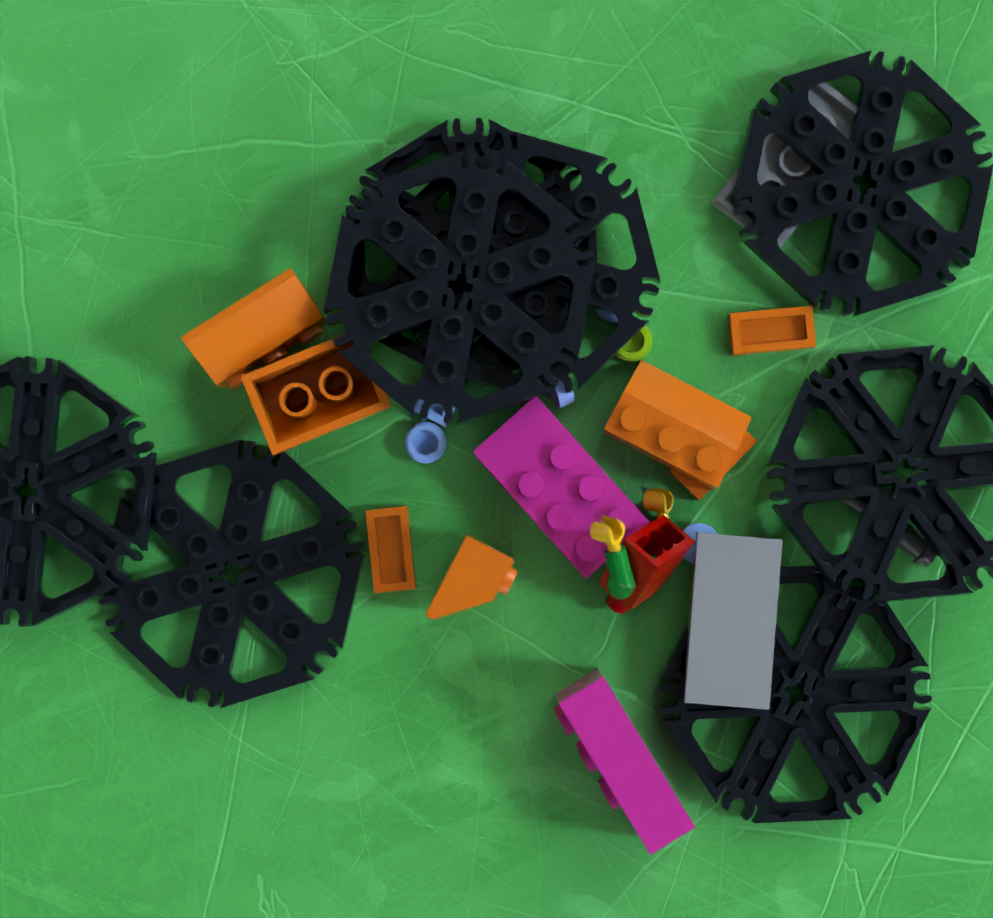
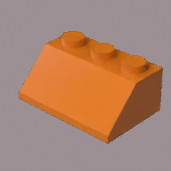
M290 268L181 336V339L217 386L223 389L229 386L233 390L243 385L240 376L250 373L262 364L267 366L284 359L288 355L286 349L299 341L302 345H305L318 338L323 333L321 327L326 325L327 322L302 281Z
M332 338L240 376L273 456L392 407L388 395L338 353V351L346 350L353 346V341L347 346L336 347L333 342L335 338Z
M641 360L604 427L603 434L670 469L680 472L713 491L719 487L752 417Z
M466 535L425 616L434 620L493 601L498 592L506 596L518 573L517 569L511 567L514 562L513 557L470 535Z

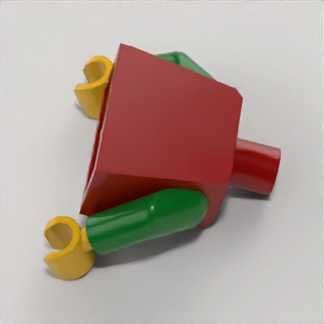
M653 487L652 490L645 491L643 498L644 509L656 511L657 519L626 537L621 545L620 542L625 533L623 522L603 515V524L598 522L591 524L590 535L592 539L607 543L604 555L608 567L600 579V584L609 592L606 597L607 606L616 613L624 614L628 609H634L654 595L695 543L692 538L674 524L673 518H669L674 497L666 489Z

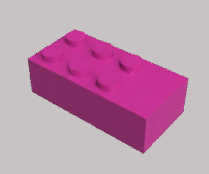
M538 397L531 399L473 451V455L585 579L606 562L604 551L607 549V543L594 540L590 535V527L593 522L603 524V515L623 522L625 533L620 545L626 537L649 523L646 517Z
M598 668L555 694L559 705L553 709L559 722L568 736L573 732L577 733L581 741L575 745L581 758L591 773L599 769L603 777L597 781L601 786L600 789L613 810L620 806L622 807L650 855L695 828Z

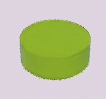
M645 325L615 356L627 363L642 360L652 347V335L648 327Z

